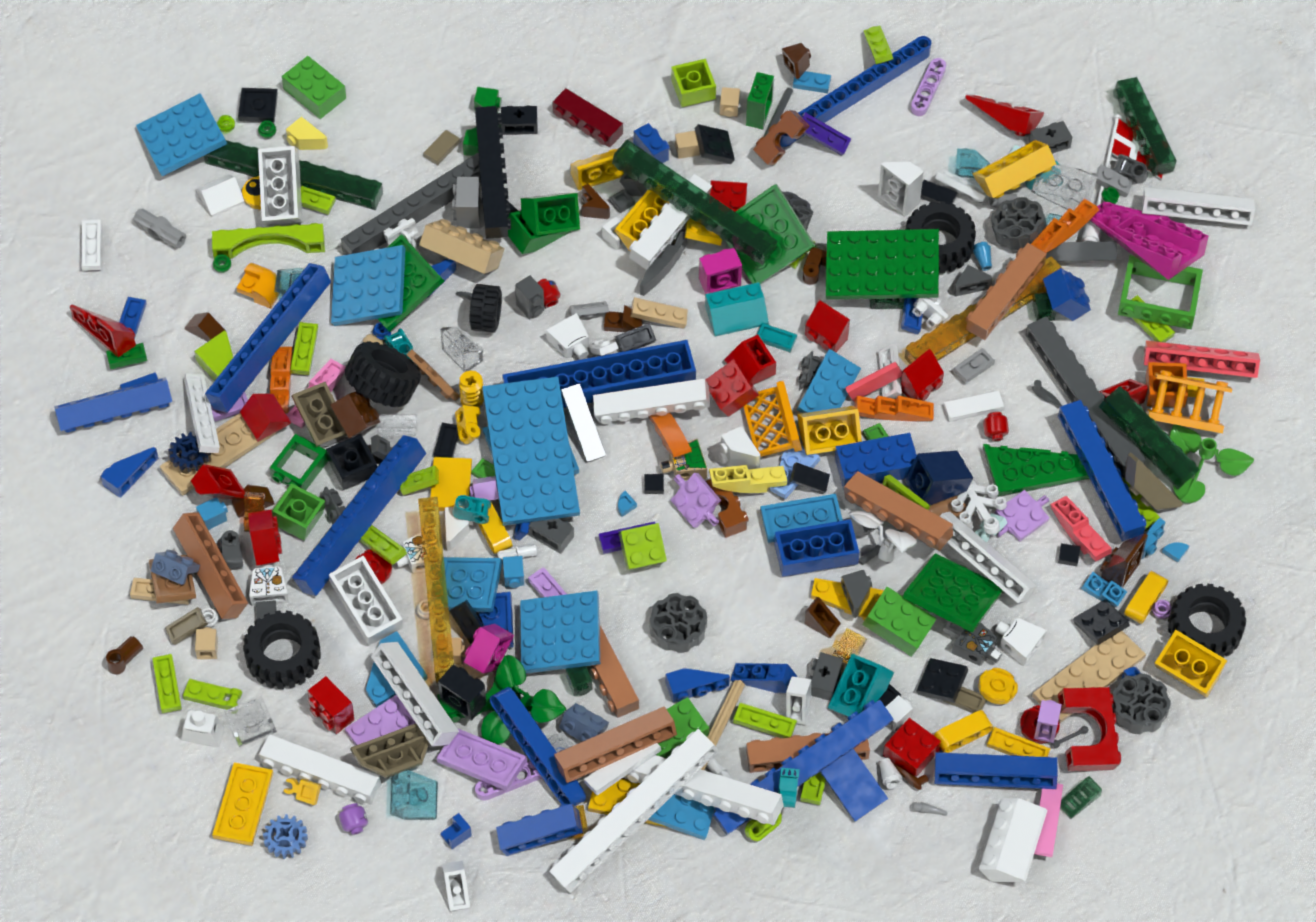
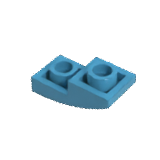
M1159 518L1147 532L1148 537L1142 559L1147 555L1151 556L1157 550V541L1165 532L1166 522L1162 518Z
M1094 572L1090 574L1081 587L1088 594L1101 601L1105 599L1114 607L1120 604L1127 593L1125 589L1112 580L1108 583Z

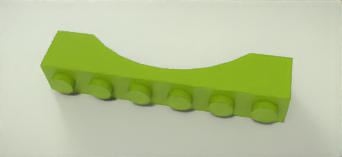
M323 223L212 231L213 256L215 259L216 256L223 254L233 259L249 248L264 244L289 245L305 253L325 252Z

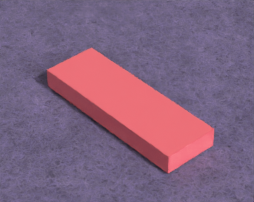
M893 362L847 386L845 389L851 399L855 401L857 395L864 397L902 377V370L896 362Z

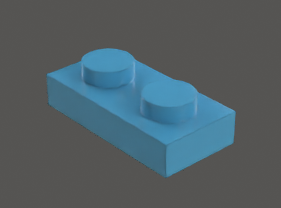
M805 71L800 78L796 79L794 77L793 88L828 94L831 75Z

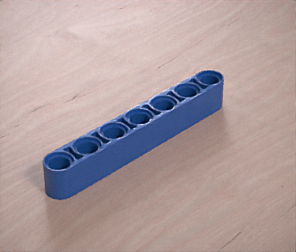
M506 687L490 696L491 706L560 804H573L577 806L585 801L586 794L577 780L566 783L557 768L554 756L557 753L515 692L510 687Z

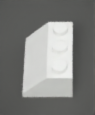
M883 162L880 170L878 197L903 216H907L920 204L924 172L920 167L915 166L911 162Z

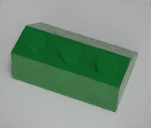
M558 193L520 198L522 218L535 236L580 230L578 193Z

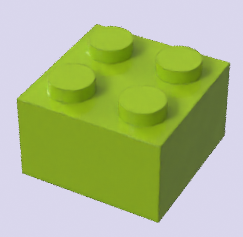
M706 58L671 66V81L681 107L716 99V84Z
M659 523L618 531L626 570L667 561Z

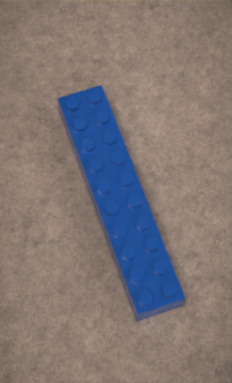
M687 339L502 374L504 384L558 377L560 391L580 384L586 403L594 402L593 395L696 380V368ZM561 393L563 408H566L567 406Z

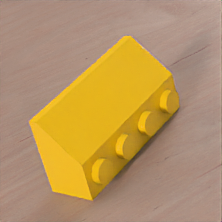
M1034 140L972 174L987 196L999 198L1004 195L1005 191L1018 188L1020 183L1035 179L1036 175L1041 172L1050 171L1052 166L1056 165V162L1048 144Z
M656 179L615 228L616 234L628 250L635 240L638 241L641 238V232L651 226L650 223L655 215L659 216L662 213L661 209L665 203L672 201L671 198L675 190Z

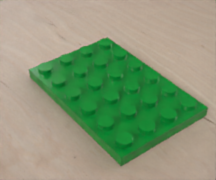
M939 229L827 231L826 300L939 298Z

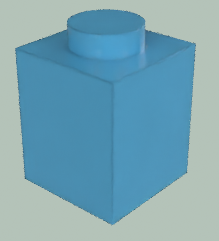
M217 497L196 507L197 513L199 512L208 530L227 521V507L224 502L220 503Z
M522 556L503 557L505 587L517 588L524 586Z

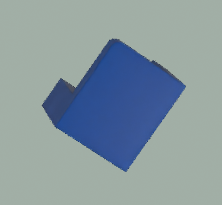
M460 813L453 816V824L441 832V837L451 849H454L472 836L471 827Z

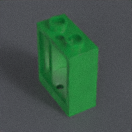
M756 73L747 99L746 126L764 129L773 103V75Z
M295 434L270 466L272 479L288 487L292 483L307 490L328 462L326 450L322 447H316L314 443ZM295 450L314 460L301 479L281 469Z

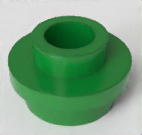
M263 121L258 127V133L261 137L270 138L276 134V126L271 121Z
M1109 187L1102 191V197L1105 202L1116 204L1119 193L1113 187Z
M218 255L213 260V268L217 272H226L231 268V260L226 255Z

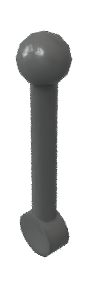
M1083 726L1081 730L1060 740L1055 739L1051 745L1054 748H1058L1061 743L1082 733H1088L1089 729L1087 726Z

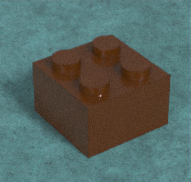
M357 391L342 397L330 405L349 438L359 435L380 423L379 414L371 406L370 399L365 398L363 394Z

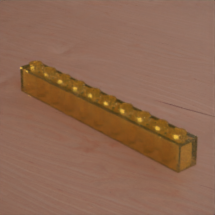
M1052 256L1045 260L1043 267L1001 321L1047 292L1043 278L1062 268ZM977 303L969 305L962 313L955 314L948 322L939 324L932 332L925 333L918 341L908 344L904 357L907 362L911 364L928 349L932 350L937 361L977 337L966 330V318L971 311H975Z
M438 497L418 499L434 671L436 683H438L440 678L454 664Z

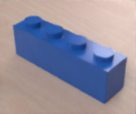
M562 804L559 808L543 810L540 814L524 816L521 820L508 821L496 827L500 850L506 856L583 833L579 810L573 804Z

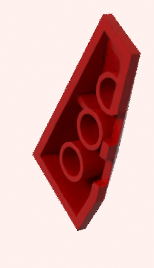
M973 94L965 96V99L1009 130L1015 131V134L1019 136L1030 134V131L1036 129L1044 116V112L1024 106H1014L1013 108L1011 103H996L994 99Z
M73 304L70 305L73 320L117 357H120L136 346L135 333L131 328H127L120 322Z

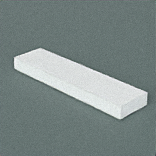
M580 384L562 389L561 393L586 462L604 457L605 453Z
M656 743L598 769L584 779L585 784L596 795H599L659 753L661 746Z

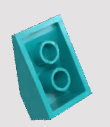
M852 653L828 708L848 717L856 711L861 713L865 710L864 706L872 700L876 703L884 694L894 672L880 664Z

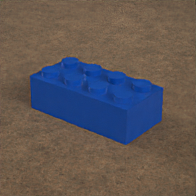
M910 433L840 445L835 448V462L843 490L846 483L857 471L878 483H883L884 476L889 474L897 480L906 479L917 456Z
M851 519L777 531L774 535V546L782 577L855 565L859 561V549Z

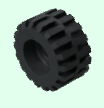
M476 284L474 287L469 314L471 330L495 333L497 330L502 306L500 286Z

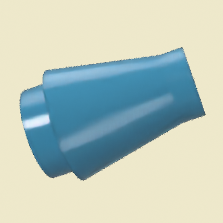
M987 242L975 244L973 253L982 271L990 270L992 268L991 246Z

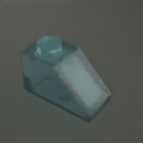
M957 148L955 175L974 178L972 173L990 164L976 150Z
M304 268L277 270L274 292L281 293V296H283Z

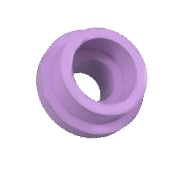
M1158 600L1153 604L1152 612L1157 618L1165 619L1169 617L1172 607L1168 601Z

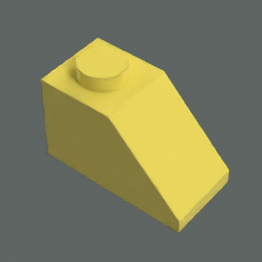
M302 116L286 128L288 143L291 146H296L299 150L328 148L327 136Z

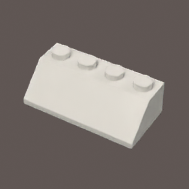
M1001 798L979 870L991 882L1026 881L1048 811L1046 808L1020 798Z

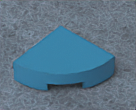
M626 491L620 495L618 501V511L621 517L637 507V503Z
M1180 542L1171 543L1163 548L1162 553L1179 562L1188 551L1189 545Z

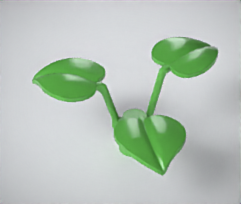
M1175 424L1172 427L1170 433L1172 449L1181 455H1187L1190 451L1195 453L1199 450L1201 457L1193 479L1184 475L1176 478L1173 483V491L1181 502L1194 503L1204 496L1205 485L1196 480L1204 460L1211 459L1214 454L1216 461L1221 462L1220 469L1232 476L1244 473L1254 462V458L1230 448L1221 450L1218 455L1219 450L1216 449L1217 443L1214 439L1205 438L1202 440L1200 435L1194 430Z

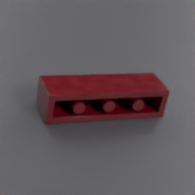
M567 88L552 102L553 113L557 117L563 118L571 126L577 127L586 135L597 139L600 144L611 147L623 134V123Z

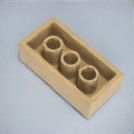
M445 219L427 224L419 244L426 249L483 274L498 269L505 249L499 246L498 242L487 241L483 239L482 235L477 233L471 234L467 232L466 228L461 226L455 227L451 225L450 221Z

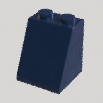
M958 450L918 453L905 481L913 493L929 505H933L966 492L973 480V476Z

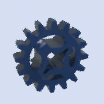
M189 432L188 436L182 433V438L175 437L176 443H170L171 448L168 449L170 461L173 462L175 468L179 466L180 471H183L185 468H187L188 472L191 471V468L198 471V466H202L204 461L209 462L211 453L199 452L196 435L192 436V432Z

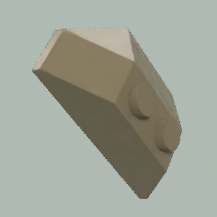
M1131 452L1128 454L1125 462V480L1131 485L1129 489L1136 496L1138 494L1142 496L1140 500L1147 507L1151 505L1156 510L1181 507L1183 505Z
M415 723L353 746L350 750L359 765L388 778L422 765L429 741Z

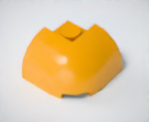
M250 263L244 269L245 274L236 288L237 292L254 298V303L271 309L281 292L280 279L272 270L255 263Z

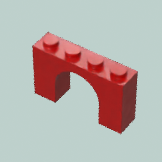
M1063 688L1058 693V702L1062 704L1060 713L1087 714L1097 721L1101 730V739L1098 744L1071 746L1065 752L1067 770H1114L1121 763V753L1118 751L1117 746L1119 736L1115 732L1116 715L1112 710L1113 695L1110 694V688Z

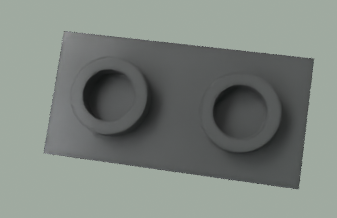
M814 351L804 356L801 361L802 372L798 378L800 383L799 391L804 387L808 388L814 377L813 373H816L821 363L820 357L813 356Z
M326 486L320 498L325 500L324 508L328 514V519L334 524L346 508L345 506L338 507L343 503L338 491L334 489L329 490Z

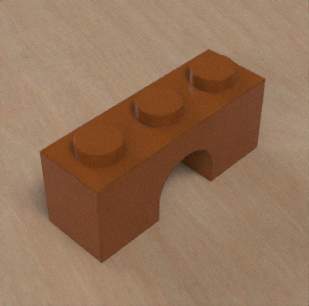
M785 111L780 116L781 120L769 128V133L757 141V146L753 150L767 165H775L786 153L780 145V139L784 134L787 133L792 139H799L810 127L796 111Z
M711 479L705 481L721 499L718 505H723L727 508L718 513V525L725 538L747 530L749 519L747 513L741 510V504L737 495L734 496L732 491L713 487Z

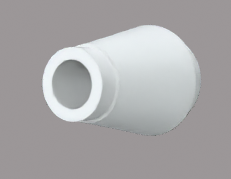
M889 758L882 759L879 765L883 785L888 789L899 787L902 783L901 774Z

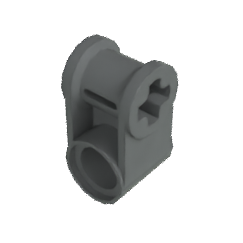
M1118 155V162L1112 170L1132 179L1136 183L1146 181L1148 173L1144 163L1131 159L1126 155ZM1137 170L1144 171L1142 175L1135 174Z
M233 530L226 531L221 538L222 556L229 569L243 568L239 536Z

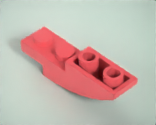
M1067 496L1050 504L1058 521L1076 546H1080V550L1084 555L1088 553L1096 562L1112 553V548L1089 525V519Z

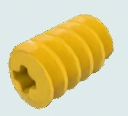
M466 371L459 378L460 402L462 405L480 407L484 402L482 376L476 371Z

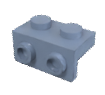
M166 550L165 552L155 553L151 572L183 585L186 582L187 575L198 572L200 565L193 562L194 559L190 557H181L177 555L176 551Z
M575 703L564 713L559 728L583 742L603 733L607 729L609 722L587 710L584 706Z

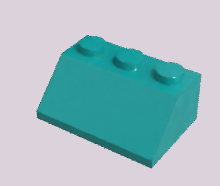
M759 282L705 294V309L715 337L761 327L762 323L769 325L765 298Z

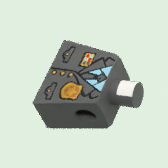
M982 623L978 625L973 633L964 630L953 643L952 654L978 666H981L987 658L997 663L1002 656V653L995 649L998 638Z

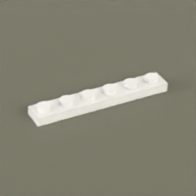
M185 373L184 381L199 452L218 453L220 446L211 404L205 394L207 391L205 377L201 374Z

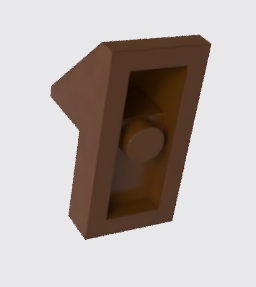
M588 183L582 186L581 197L585 204L581 206V215L583 217L599 219L610 218L609 205Z
M624 305L623 312H605L604 331L627 332L642 326L643 319L631 317V308Z

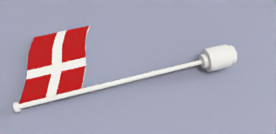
M1114 115L1115 124L1105 166L1109 168L1111 154L1116 157L1122 154L1144 163L1147 167V172L1162 180L1169 145L1159 138L1135 129L1123 122L1121 115ZM1103 186L1100 187L1096 206L1101 204ZM1092 222L1086 223L1081 241L1100 242L1102 230Z

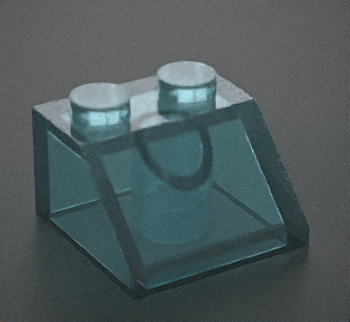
M405 770L392 776L390 814L404 820L437 819L438 782L410 770Z

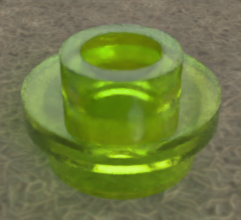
M223 115L217 121V125L220 131L230 132L235 128V121L231 116Z

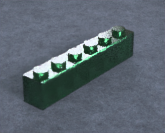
M1134 77L1117 81L1113 90L1114 98L1120 104V110L1126 117L1127 125L1133 132V138L1139 145L1141 155H1144L1147 168L1151 170L1153 176L1173 172L1177 160L1138 78Z
M1121 386L1099 405V408L1177 490L1200 470L1196 463L1187 457L1183 450L1170 439L1169 435L1156 424L1154 419L1146 414L1143 408Z

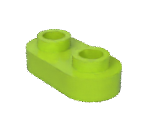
M781 812L774 825L763 824L755 819L750 820L745 827L746 836L754 841L762 840L780 825L782 820Z

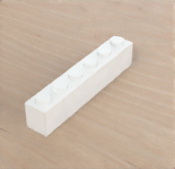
M693 174L690 179L686 178L682 184L683 188L680 191H675L671 198L672 201L665 203L661 209L662 213L659 216L655 215L650 223L651 226L648 229L645 228L640 234L641 238L631 244L629 258L647 270L710 195L712 185L696 174Z
M1144 187L1141 202L1142 213L1243 225H1252L1255 214L1254 199Z
M705 378L593 395L594 416L598 423L609 424L617 420L628 421L631 418L644 419L651 415L664 416L672 412L684 413L686 410H703L706 407H710L709 386Z
M951 512L942 513L940 517L953 524V536L947 543L1017 603L1027 601L1037 585Z
M381 643L371 658L431 746L449 745L459 730L399 643Z
M270 734L259 753L260 762L264 767L268 769L275 768L287 776L294 775L300 780L306 779L321 784L322 789L334 790L340 796H350L359 803L364 804L366 802L372 804L381 785L380 775Z

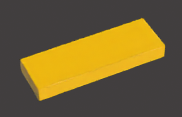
M994 727L987 743V747L1010 756L1048 757L1051 748Z

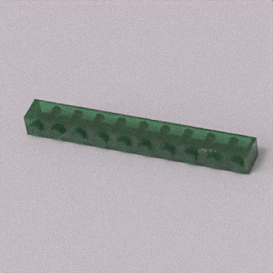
M226 140V145L204 155L205 164L252 177L259 176V148L249 147L239 142ZM299 160L301 186L335 196L336 200L372 210L377 209L383 195L381 182Z
M626 140L614 153L612 164L618 170L624 171L633 180L642 183L648 190L658 194L664 201L673 204L677 210L683 211L692 220L704 225L708 231L714 232L723 241L735 246L738 251L748 255L754 262L763 265L775 251L778 242L776 239L629 140Z

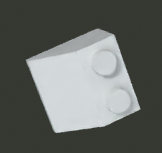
M742 426L721 435V452L719 457L723 464H727L728 467L747 465L748 469L760 468L761 455Z

